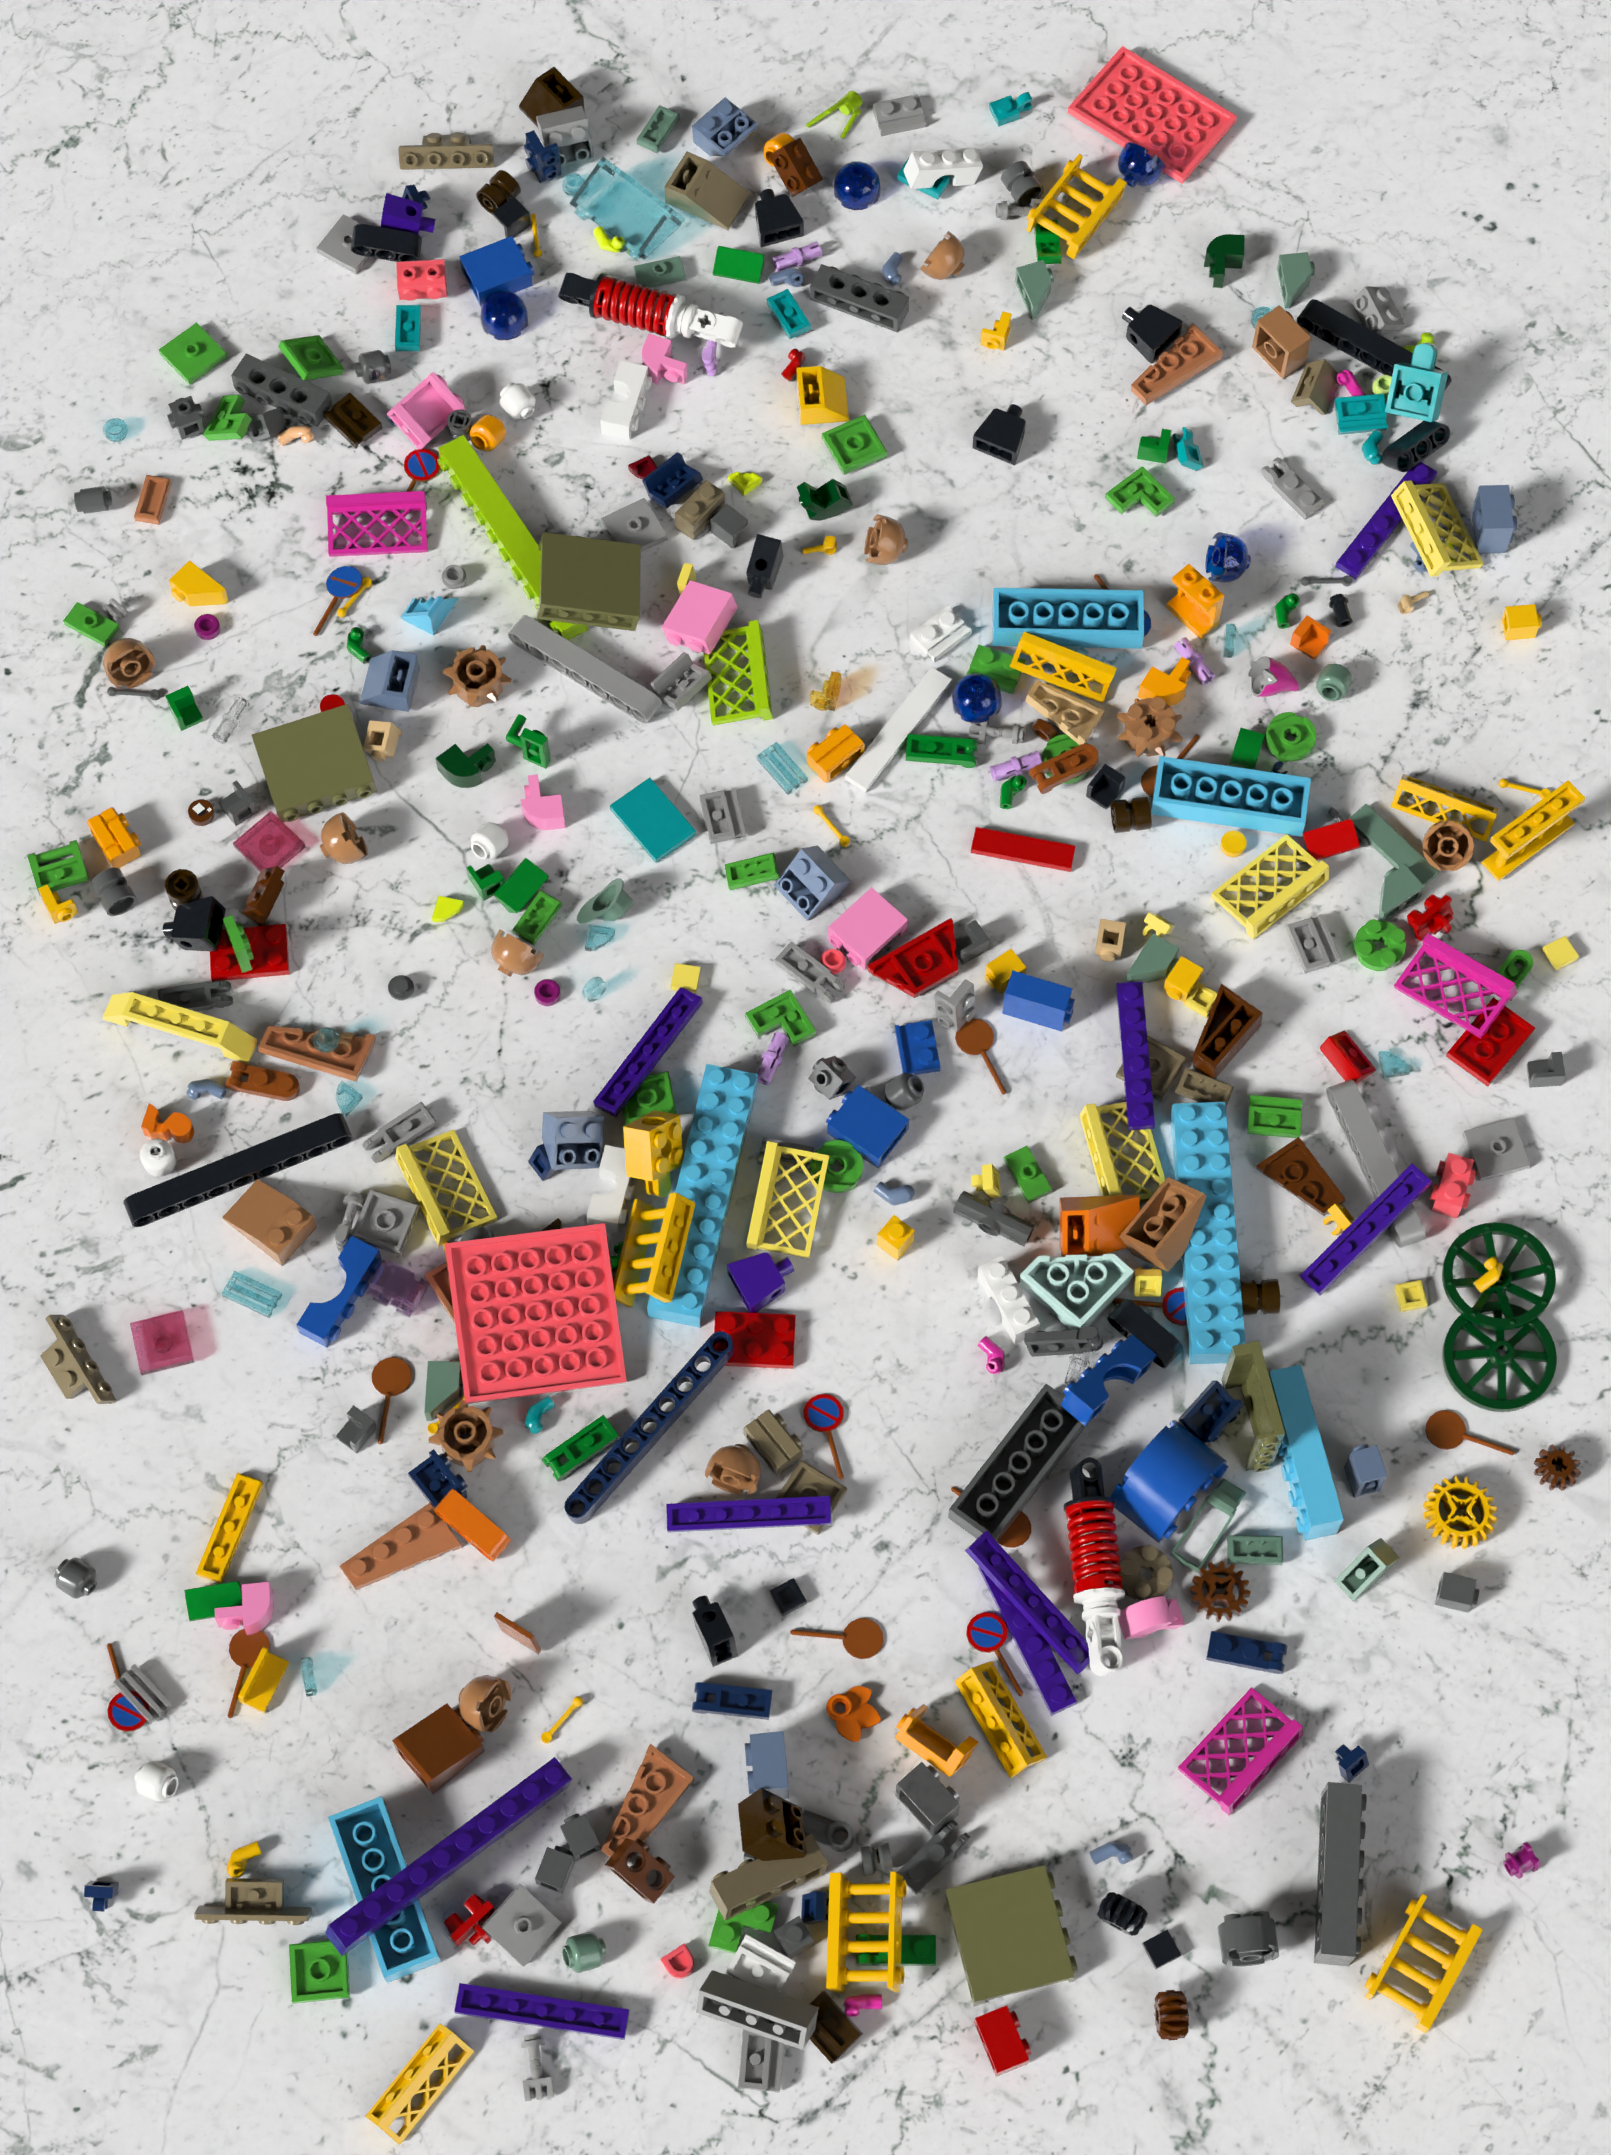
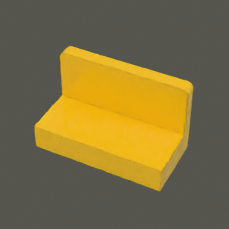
M263 1646L238 1695L239 1702L265 1714L289 1665V1661L269 1653V1649Z

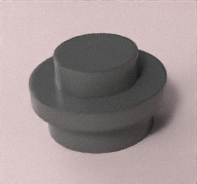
M398 975L390 980L388 991L391 997L403 1001L413 994L414 984L409 977Z

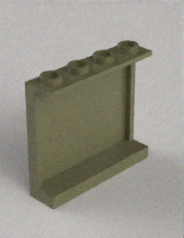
M543 532L539 544L541 564L540 599L537 619L635 631L640 617L641 545Z
M348 704L252 734L280 823L285 821L292 822L301 816L317 814L323 811V809L332 806H342L350 800L367 798L372 793L377 792Z
M1254 1341L1232 1347L1221 1380L1225 1389L1241 1387L1255 1438V1443L1245 1468L1246 1471L1254 1469V1472H1262L1268 1470L1273 1465L1285 1436V1431L1260 1341Z
M1045 1865L946 1889L945 1897L973 2006L985 2004L987 2000L1067 1980L1068 1982H1073L1075 1978L1074 1973L1078 1972L1074 1955L1069 1956L1066 1945L1070 1944L1069 1934L1066 1927H1061L1059 1917L1063 1916L1059 1899L1054 1900L1051 1890L1055 1889L1053 1874L1046 1871Z

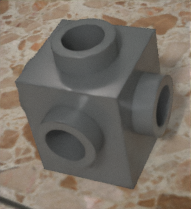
M192 396L179 398L168 404L171 414L167 415L172 429L177 428L182 440L205 432L201 420L204 417L202 408L199 403H194Z
M832 1056L826 1059H819L813 1065L812 1069L814 1071L808 1079L814 1084L818 1092L831 1100L842 1096L856 1076L847 1068L846 1063L842 1059Z

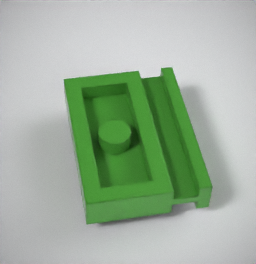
M978 644L966 674V679L1013 694L1022 672L1010 668L1013 659L1012 655ZM1018 658L1017 662L1025 664V659Z
M1250 1095L1247 1134L1287 1138L1300 1137L1302 1100Z

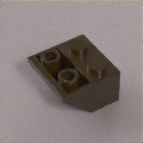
M552 67L535 79L519 104V109L538 127L536 116L582 106L584 110V98L555 67Z
M760 1788L738 1803L743 1852L762 1861L795 1859L807 1856L801 1807L763 1788Z

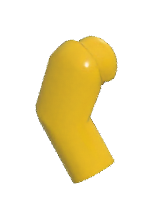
M1492 1256L1484 1262V1267L1487 1268L1488 1272L1473 1282L1480 1293L1495 1284L1500 1278L1503 1265L1501 1262H1498L1496 1257Z
M257 1841L235 1849L231 1853L227 1864V1873L232 1878H240L244 1874L248 1860L262 1854Z

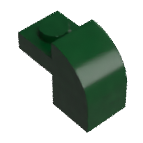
M1225 234L1216 237L1209 243L1206 250L1204 267H1209V278H1213V288L1223 287L1225 268L1242 269L1245 235Z
M831 479L818 489L806 482L797 486L800 495L798 498L799 502L806 509L811 520L821 521L832 518L853 506L846 486L835 479Z
M488 743L469 757L454 744L435 758L438 771L448 782L460 788H471L482 783L481 772L488 771L496 762L494 749Z

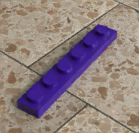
M1422 462L1410 469L1338 559L1335 567L1356 580L1403 520L1391 495L1404 481L1412 480L1414 485L1431 484L1438 472Z
M1116 983L1128 1130L1154 1129L1155 1120L1143 983Z
M682 987L678 989L593 1102L596 1108L614 1117L619 1115L703 1004L702 997Z
M1412 1163L1300 1275V1278L1321 1296L1432 1184V1181Z
M830 1496L666 1504L668 1533L832 1525Z
M988 1531L983 1532L965 1550L966 1553L1076 1674L1082 1672L1090 1664L1087 1640Z
M979 1567L978 1569L1051 1716L1076 1705L1077 1701L1047 1641Z
M459 1983L454 2012L455 2014L625 2040L630 2010Z

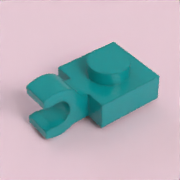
M1025 92L1018 96L1016 100H1013L1010 95L989 103V109L998 127L1020 119V112L1032 109L1030 103L1032 97L1029 92Z
M1183 427L1182 437L1176 433L1172 436L1174 443H1176L1177 458L1182 466L1197 471L1203 467L1199 446L1193 443L1192 430Z

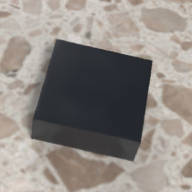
M794 1578L769 1590L782 1616L807 1604Z
M1168 1929L1142 1943L1156 1970L1181 1957V1953Z

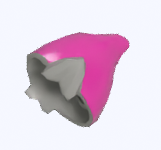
M1264 656L1256 662H1251V669L1248 675L1252 677L1251 691L1254 696L1268 697L1284 691L1296 692L1299 690V684L1295 677L1276 659Z

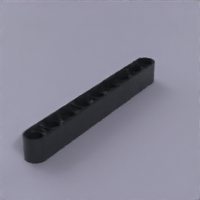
M342 1113L332 1114L132 1194L123 1201L132 1226L142 1227L255 1182L257 1179L260 1180L342 1147L351 1142L353 1136Z

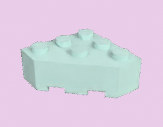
M1087 1254L1065 1255V1257L1038 1256L1020 1274L1019 1286L1070 1330L1078 1331L1083 1326H1089L1132 1282L1134 1270L1115 1254H1103V1256H1087Z

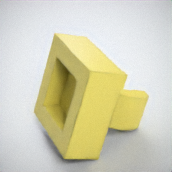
M1149 912L1144 919V922L1149 925L1143 929L1142 935L1147 936L1150 930L1154 929L1157 932V936L1163 939V935L1170 934L1175 925L1157 913Z
M993 1164L982 1165V1175L971 1176V1186L975 1187L976 1191H984L990 1198L1001 1197L1000 1172Z
M1141 1267L1134 1269V1297H1161V1269H1156L1155 1267H1152V1269H1142Z

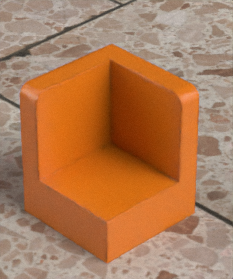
M1306 615L1294 630L1290 645L1310 658L1316 659L1329 643L1331 630Z

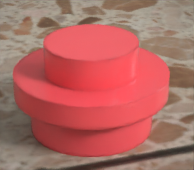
M830 949L822 954L820 963L828 968L831 974H838L845 968L846 959L842 952Z

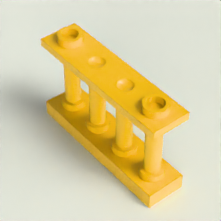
M1078 154L1074 161H1068L1063 170L1064 174L1037 208L1033 207L1026 218L1029 221L1026 231L1029 233L1038 223L1066 240V244L1069 245L1066 255L1072 259L1077 257L1122 198L1127 182L1118 178L1114 185H1107L1080 169L1083 158L1081 154ZM1075 176L1103 193L1104 198L1102 201H1095L1068 183ZM1063 192L1090 208L1092 214L1089 217H1083L1056 199ZM1049 208H1052L1078 224L1080 229L1077 233L1075 231L1071 233L1045 217L1044 214Z
M1567 780L1493 835L1490 842L1498 850L1484 859L1481 864L1499 882L1574 826L1575 822L1568 814L1583 804L1585 797Z
M679 1193L669 1194L667 1206L656 1209L639 1199H634L613 1283L615 1300L627 1307H633L635 1295L638 1293H647L664 1303L672 1302L695 1202ZM663 1219L661 1231L651 1233L654 1220ZM657 1243L655 1256L645 1258L648 1244ZM651 1268L649 1280L647 1282H639L642 1269Z
M890 1872V1883L852 1884L844 1874L830 1873L826 1988L833 1993H845V1985H848L849 1982L887 1981V1988L893 1992H900V1984H903L905 1979L904 1968L901 1966L902 1900L903 1897H906L907 1885L906 1881L903 1880V1876L899 1873ZM851 1895H890L889 1912H850L847 1909L848 1898H851ZM889 1923V1940L849 1941L847 1938V1927L850 1924ZM888 1952V1970H849L846 1967V1956L849 1953Z
M1422 1894L1418 1900L1411 1899L1404 1912L1409 1915L1378 1973L1372 1972L1364 1987L1368 1989L1365 1998L1370 2000L1377 1991L1416 2014L1415 2018L1419 2019L1416 2028L1426 2033L1431 2028L1483 1929L1472 1924L1468 1930L1465 1928L1461 1930L1422 1907L1427 1898L1426 1895ZM1415 1918H1420L1455 1939V1943L1459 1945L1455 1954H1446L1409 1932ZM1404 1941L1441 1963L1442 1968L1446 1970L1442 1978L1436 1977L1433 1979L1396 1957L1395 1955L1402 1942ZM1389 1966L1428 1988V1992L1432 1994L1429 2003L1423 2002L1420 2004L1383 1982L1382 1979Z

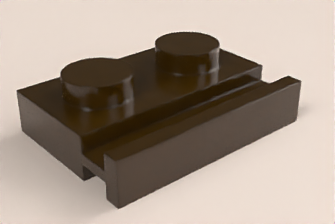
M351 393L334 404L331 410L323 413L324 418L355 449L359 447L358 445L362 441H367L382 429V423Z
M822 1991L810 2003V2005L819 2007L815 2031L810 2040L829 2062L833 2064L863 2033L825 1991Z

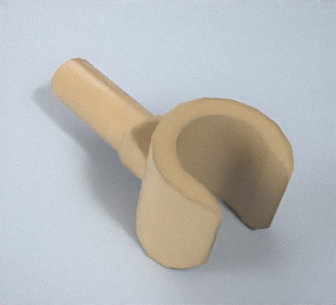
M1428 591L1412 597L1409 595L1402 596L1398 603L1400 613L1408 614L1414 610L1413 603L1428 597Z

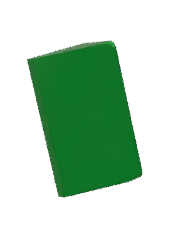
M718 246L713 275L759 284L764 268V255Z
M524 858L493 896L509 913H518L549 876L529 859Z
M239 1581L184 1590L189 1621L214 1618L215 1608L242 1606V1586Z

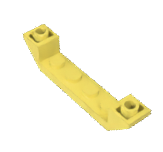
M134 992L112 995L102 1017L103 1020L128 1027L129 1022L132 1021L222 1049L224 1057L249 1064L258 1042L256 1038L228 1021Z

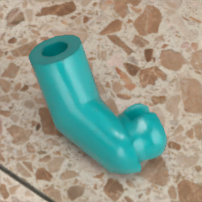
M1374 430L1362 445L1364 457L1372 465H1376L1382 460V455L1379 453L1377 445L1383 439V435L1377 430Z
M549 1396L530 1406L527 1411L525 1426L529 1428L532 1434L542 1431L543 1424L540 1422L542 1415L555 1407Z

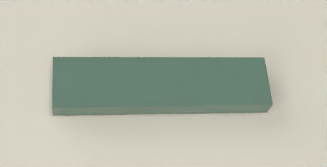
M1365 804L1348 818L1353 820L1355 830L1362 837L1367 838L1368 843L1397 869L1405 864L1424 887L1438 875L1439 871L1431 866L1421 854L1369 805Z

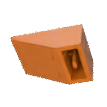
M1118 1195L1059 1198V1246L1061 1256L1086 1254L1087 1256H1100L1127 1248L1119 1236L1139 1213L1140 1196Z

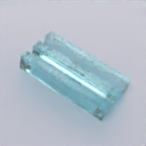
M777 742L757 755L759 763L787 795L792 793L794 788H799L801 783L804 784L808 781V777ZM773 751H775L781 757V759L788 765V767L795 773V775L798 777L797 779H795L784 767V765L774 756V754L772 753ZM766 756L784 775V777L790 782V784H788L785 781V779L778 773V771L771 765V763L765 758Z
M234 1271L222 1292V1296L270 1318L272 1310L277 1306V1301L282 1297V1293ZM238 1280L272 1296V1299L269 1300L235 1284V1281ZM233 1289L245 1296H248L258 1302H261L267 1305V1308L258 1305L246 1298H243L233 1292H230V1290Z

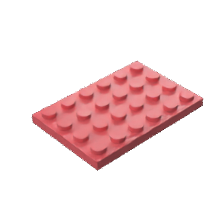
M1123 46L1068 107V114L1181 184L1185 182L1237 120L1235 114Z

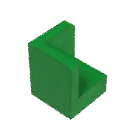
M1162 429L1160 439L1142 436L1137 459L1166 464L1172 430Z
M189 686L165 696L181 731L203 721Z
M490 864L477 871L471 865L466 867L468 878L483 901L492 897L504 883V877L500 871L495 872Z

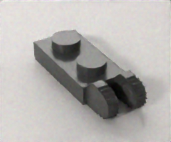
M207 981L158 990L160 1001L196 1012L213 1009V1007L223 1008L233 1004L232 996L212 997L211 992L218 994L230 991L231 983L228 981L212 983Z
M1083 1326L1078 1331L1070 1329L1049 1332L1036 1331L1034 1333H1025L1024 1342L1032 1357L1096 1352L1104 1345L1101 1336L1099 1337V1330L1095 1326Z
M954 1820L945 1826L938 1835L935 1834L897 1872L903 1876L907 1887L915 1895L956 1856V1852L970 1839V1836L965 1832L957 1838L951 1847L943 1841L956 1829L958 1824Z

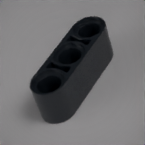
M357 224L353 227L351 251L357 255L394 262L419 261L422 237L411 232Z
M1422 421L1383 451L1382 463L1386 467L1400 472L1409 471L1448 442L1450 438L1449 427L1436 421Z
M1125 1298L1107 1317L1111 1326L1126 1339L1133 1334L1157 1355L1153 1362L1161 1368H1166L1183 1350L1182 1344L1175 1336L1128 1298Z

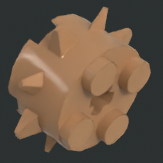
M481 645L478 650H475V647H471L462 652L460 650L457 651L453 666L443 670V674L453 680V686L448 691V694H457L461 700L469 704V707H480L492 701L496 702L498 696L502 693L503 685L511 683L512 680L502 673L501 666L507 660L506 657L498 658L492 651L488 649L486 651L485 645Z
M1160 697L1141 700L1136 698L1134 700L1135 703L1130 706L1127 713H1118L1117 718L1125 725L1124 732L1117 738L1118 740H1125L1132 751L1135 750V756L1140 757L1143 753L1148 757L1156 755L1164 757L1165 751L1169 748L1171 742H1182L1183 737L1175 731L1176 723L1182 719V715H1175L1172 708Z
M461 1400L458 1409L452 1408L446 1414L437 1413L436 1416L440 1421L439 1432L429 1437V1443L441 1446L443 1454L449 1462L458 1466H464L467 1472H472L473 1467L483 1462L486 1458L493 1460L496 1458L492 1451L494 1439L504 1433L503 1429L491 1426L488 1418L491 1412L490 1407L480 1410L474 1406L468 1407L465 1400ZM469 1433L471 1434V1437L468 1439H462L461 1437L463 1434L466 1436Z

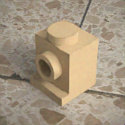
M369 721L363 750L376 761L384 762L386 757L394 758L398 737L402 736L403 731L392 722Z
M1100 919L1095 955H1099L1101 960L1112 962L1115 958L1120 959L1126 923Z

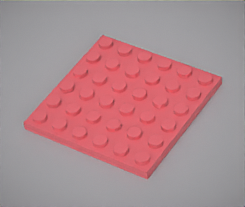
M605 1223L445 1243L465 1403H479L627 1382Z

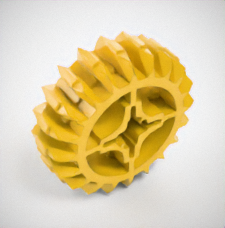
M1457 1475L1453 1476L1451 1483L1447 1478H1444L1441 1482L1442 1486L1436 1483L1432 1488L1434 1492L1429 1491L1426 1495L1429 1501L1423 1503V1508L1428 1510L1423 1513V1519L1430 1520L1426 1524V1529H1435L1432 1533V1538H1436L1439 1535L1443 1537L1440 1542L1441 1545H1444L1447 1540L1451 1541L1450 1546L1452 1549H1455L1458 1543H1460L1461 1548L1464 1550L1467 1549L1468 1542L1471 1546L1476 1547L1478 1540L1486 1541V1533L1491 1534L1494 1528L1491 1524H1495L1497 1521V1517L1492 1515L1496 1513L1497 1507L1490 1505L1494 1501V1496L1485 1497L1488 1489L1484 1487L1479 1490L1477 1488L1479 1485L1478 1480L1474 1481L1472 1485L1468 1484V1476L1464 1477L1462 1483ZM1451 1494H1461L1469 1498L1461 1500L1455 1495L1451 1496ZM1440 1500L1445 1504L1444 1508L1448 1512V1516L1444 1521L1439 1513ZM1474 1505H1477L1480 1510V1525L1475 1521L1476 1517L1472 1513ZM1467 1507V1509L1464 1512V1515H1457L1453 1518L1456 1510H1463ZM1458 1525L1469 1531H1457L1451 1527Z

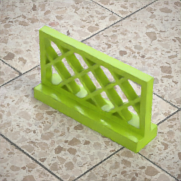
M759 620L748 621L749 626L724 630L719 639L723 644L717 652L712 651V658L710 659V654L704 653L705 670L715 677L714 680L712 678L707 683L713 726L762 717L763 721L773 719L764 638ZM746 635L747 640L741 648L732 643L736 636ZM728 646L737 651L730 661L721 656ZM741 655L749 659V663L743 670L735 665ZM717 659L726 664L719 674L711 670L712 665ZM731 668L740 673L732 683L723 678ZM744 677L752 681V685L746 692L737 687ZM720 681L729 686L722 696L714 692V688ZM733 690L742 695L735 705L726 700ZM749 699L754 703L755 710L744 712L740 707ZM722 703L731 708L727 715L717 717L716 711Z

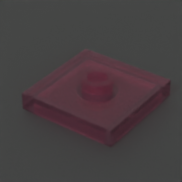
M272 811L267 813L233 842L234 847L260 872L263 869L274 866L282 868L306 847L305 843Z
M183 1310L130 1323L141 1375L194 1363Z

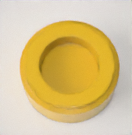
M1228 831L1222 836L1220 848L1225 855L1238 857L1244 853L1247 841L1242 833Z

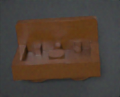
M801 138L784 145L769 155L791 197L823 180Z
M274 866L263 869L260 872L257 882L246 900L242 911L243 915L259 925L266 923L284 886V882L281 880L285 872L283 869Z

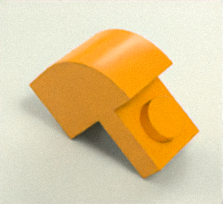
M1181 657L1170 675L1152 666L1140 684L1138 697L1141 699L1160 697L1169 706L1179 703L1185 697L1186 683L1191 675L1189 671L1190 660Z

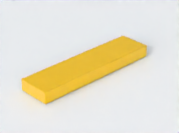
M240 1473L236 1474L196 1571L197 1576L223 1584L263 1487V1481Z

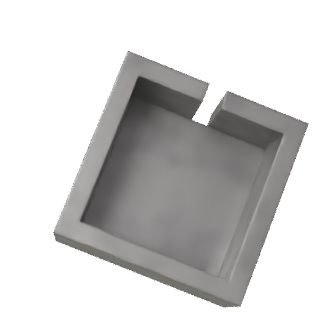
M921 1762L897 1783L895 1796L933 1837L958 1815L960 1807L958 1800L960 1797L952 1787L948 1786L945 1788L939 1781L941 1776L931 1765L926 1767Z

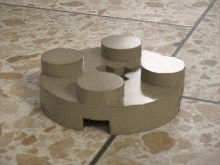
M1153 1545L1139 1546L1129 1550L1119 1564L1121 1572L1118 1574L1122 1576V1588L1126 1595L1135 1600L1136 1598L1146 1600L1165 1595L1173 1579V1567L1169 1558ZM1144 1567L1152 1571L1150 1580L1138 1576L1141 1573L1140 1568Z

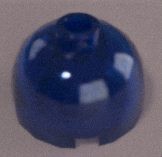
M1128 142L1123 147L1118 158V169L1124 176L1123 180L1133 188L1136 185L1145 187L1154 184L1161 177L1166 165L1156 155L1151 157L1147 154L1148 150L1144 147Z
M852 161L845 164L837 172L834 180V196L836 200L838 198L841 201L843 207L851 210H864L868 208V205L873 202L875 204L878 201L881 190L880 178L876 170L868 163Z
M510 291L492 293L481 306V325L484 332L493 335L494 339L511 340L517 338L528 325V311L524 301L517 294Z
M1218 532L1212 538L1217 539L1214 546L1209 545L1207 549L1205 569L1206 573L1211 572L1209 580L1230 583L1240 578L1245 570L1249 568L1251 557L1248 555L1247 546L1242 539L1232 534Z
M970 673L963 676L956 683L952 691L953 711L955 714L957 712V714L961 715V719L966 722L981 723L988 721L989 716H992L994 713L997 715L1002 707L999 685L987 674Z

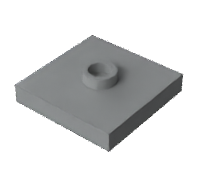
M343 214L317 246L316 250L318 254L357 274L370 257L357 255L351 251L353 227L361 223Z
M645 497L601 518L603 526L613 541L641 545V552L668 539V534Z
M1514 1118L1468 1129L1463 1132L1471 1159L1474 1160L1473 1164L1479 1181L1530 1168L1531 1163Z
M370 1189L351 1236L371 1246L402 1255L421 1207L418 1204Z
M519 1884L481 1928L524 1967L561 1925V1922L522 1884Z

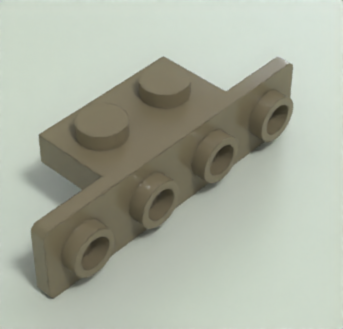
M455 132L451 135L430 133L427 136H423L422 145H403L398 148L401 170L494 167L493 145L471 144L470 135H465L461 132Z
M64 1315L47 1316L46 1321L57 1337V1340L40 1356L65 1398L73 1399L87 1386L97 1404H112L116 1401L111 1386L103 1379L98 1365L86 1351L84 1342L78 1338L73 1330L71 1321Z
M227 1878L225 1881V1906H198L194 1913V1919L202 1920L206 1924L217 1923L219 1920H230L232 1924L259 1921L260 1924L270 1925L276 1923V1921H287L290 1925L304 1924V1921H309L312 1908L284 1907V1879Z

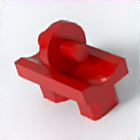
M1432 894L1424 902L1426 912L1422 914L1416 909L1407 915L1408 924L1414 929L1416 939L1422 942L1427 933L1435 935L1440 931L1443 934H1448L1452 930L1449 923L1454 919L1452 916L1454 912L1450 905V902H1452L1451 897L1445 895L1439 898Z
M473 1894L464 1903V1906L472 1916L463 1922L454 1912L444 1921L446 1928L451 1934L450 1938L457 1947L474 1931L476 1933L468 1939L473 1946L481 1939L486 1944L491 1941V1938L480 1926L495 1912L494 1906L489 1901L485 1903L483 1899Z

